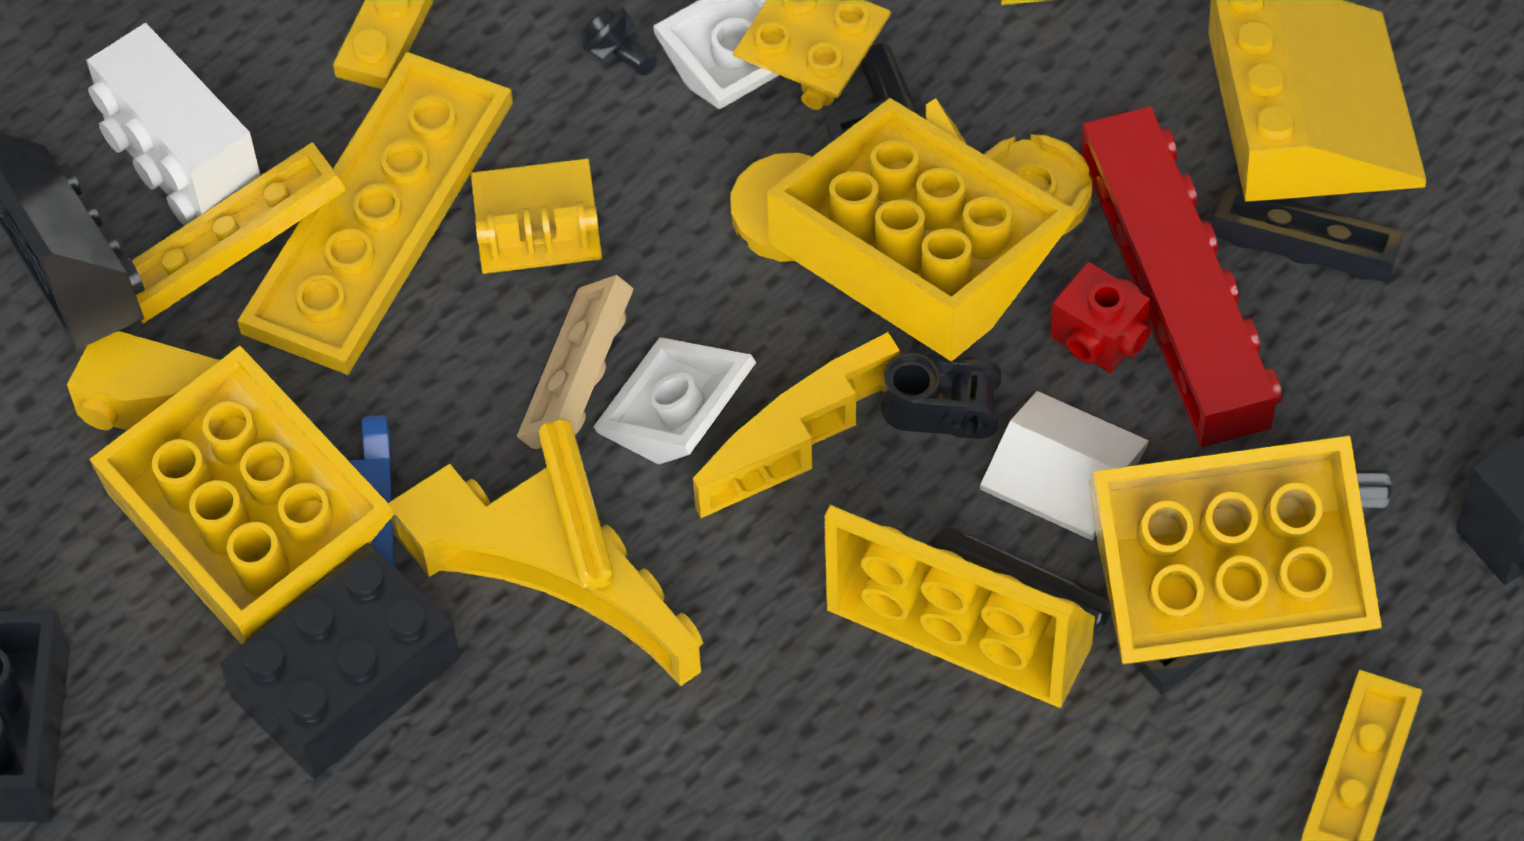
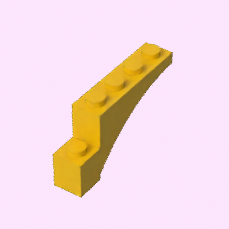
M448 464L388 503L394 511V515L390 519L394 535L428 577L438 571L461 572L502 579L545 592L584 609L619 630L652 656L680 686L701 673L699 647L703 642L697 628L684 613H680L677 616L672 613L663 602L665 599L664 594L656 579L645 568L637 571L626 559L627 551L623 542L607 524L601 527L613 569V582L607 587L597 588L592 591H586L580 587L547 468L490 503L484 490L474 479L471 478L465 482L451 464Z

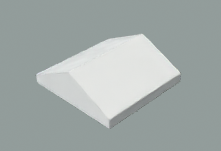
M699 0L654 25V34L684 83L691 91L718 109L725 107L779 76L776 73L733 56V51L767 0Z
M659 337L593 427L602 436L658 465L690 455L756 362L751 354Z
M1036 391L1010 420L980 484V490L1093 541L1096 536L1088 483L1093 471L1136 466L1145 452L1149 440Z

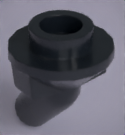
M604 7L582 30L589 38L582 48L598 60L604 59L611 52L618 59L644 76L654 70L657 62L653 54L627 36L636 24L623 7L614 14L607 7Z

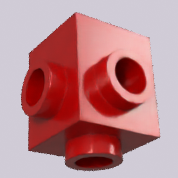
M1088 262L1054 301L1050 337L1066 346L1069 352L1078 360L1087 364L1094 363L1111 374L1126 356L1131 359L1136 357L1145 346L1151 333V327L1147 325L1150 298L1143 295L1140 289L1132 282L1123 278L1116 279Z

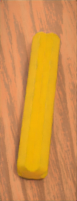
M561 418L554 422H545L539 427L538 431L540 443L580 587L586 591L607 587L613 582V569L572 424L568 420Z

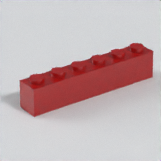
M1151 106L1083 123L1080 154L1084 157L1089 167L1092 187L1131 281L1140 289L1143 295L1150 298L1148 310L1149 324L1200 446L1205 447L1272 429L1275 406L1282 401L1278 377L1273 368H1264L1258 355L1260 352V342L1257 329L1251 318H1242L1237 306L1239 296L1236 281L1229 269L1222 270L1216 257L1218 248L1214 230L1209 221L1201 222L1195 209L1197 197L1194 184L1189 174H1180L1175 163L1177 157L1176 146L1170 129L1168 127L1160 128Z

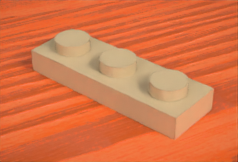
M618 275L578 288L516 436L529 447L534 449L542 448L538 431L539 427L545 422H554L560 418L566 419L572 424L575 435L583 426L586 418L585 407L594 386L600 381L605 372V358L614 337L625 323V309L634 290Z

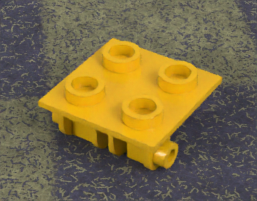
M767 0L733 51V56L800 83L803 91L801 96L802 102L810 109L820 110L823 105H831L835 98L838 99L887 22L891 11L865 0Z
M589 158L471 173L482 274L602 259Z

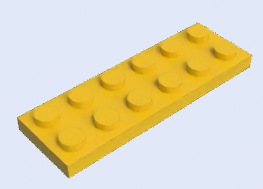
M406 52L333 168L346 191L300 220L239 317L240 333L349 375L512 106L511 89Z

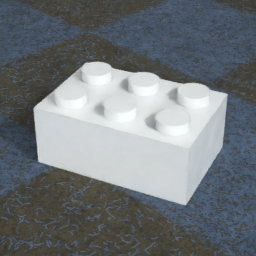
M144 23L87 59L94 83L88 88L93 102L103 114L104 120L99 123L103 136L117 153L125 149L134 158L133 165L138 175L150 189L153 190L160 186L168 195L167 202L172 212L184 226L260 177L250 132L147 23Z

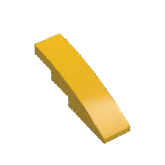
M887 332L832 360L779 395L734 433L693 477L695 509L700 518L812 469V445L855 426L856 401L882 390L887 364L894 357L900 355V350L890 334Z

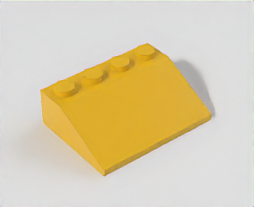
M1211 0L1209 39L1245 202L1425 187L1426 176L1381 11L1344 0Z
M891 98L767 191L769 245L951 362L994 327L1075 219V210Z
M238 346L89 459L107 494L241 645L365 544H370L394 515L393 508L241 346Z
M1350 436L1093 471L1088 482L1098 548L1122 665L1382 628Z
M831 505L825 514L827 611L1056 707H1062L1092 647L1095 616L1087 613L1078 604L1068 599L1055 598L1024 585L1012 576L994 573L965 561L962 557L951 551L938 550L909 538L895 528L880 526Z

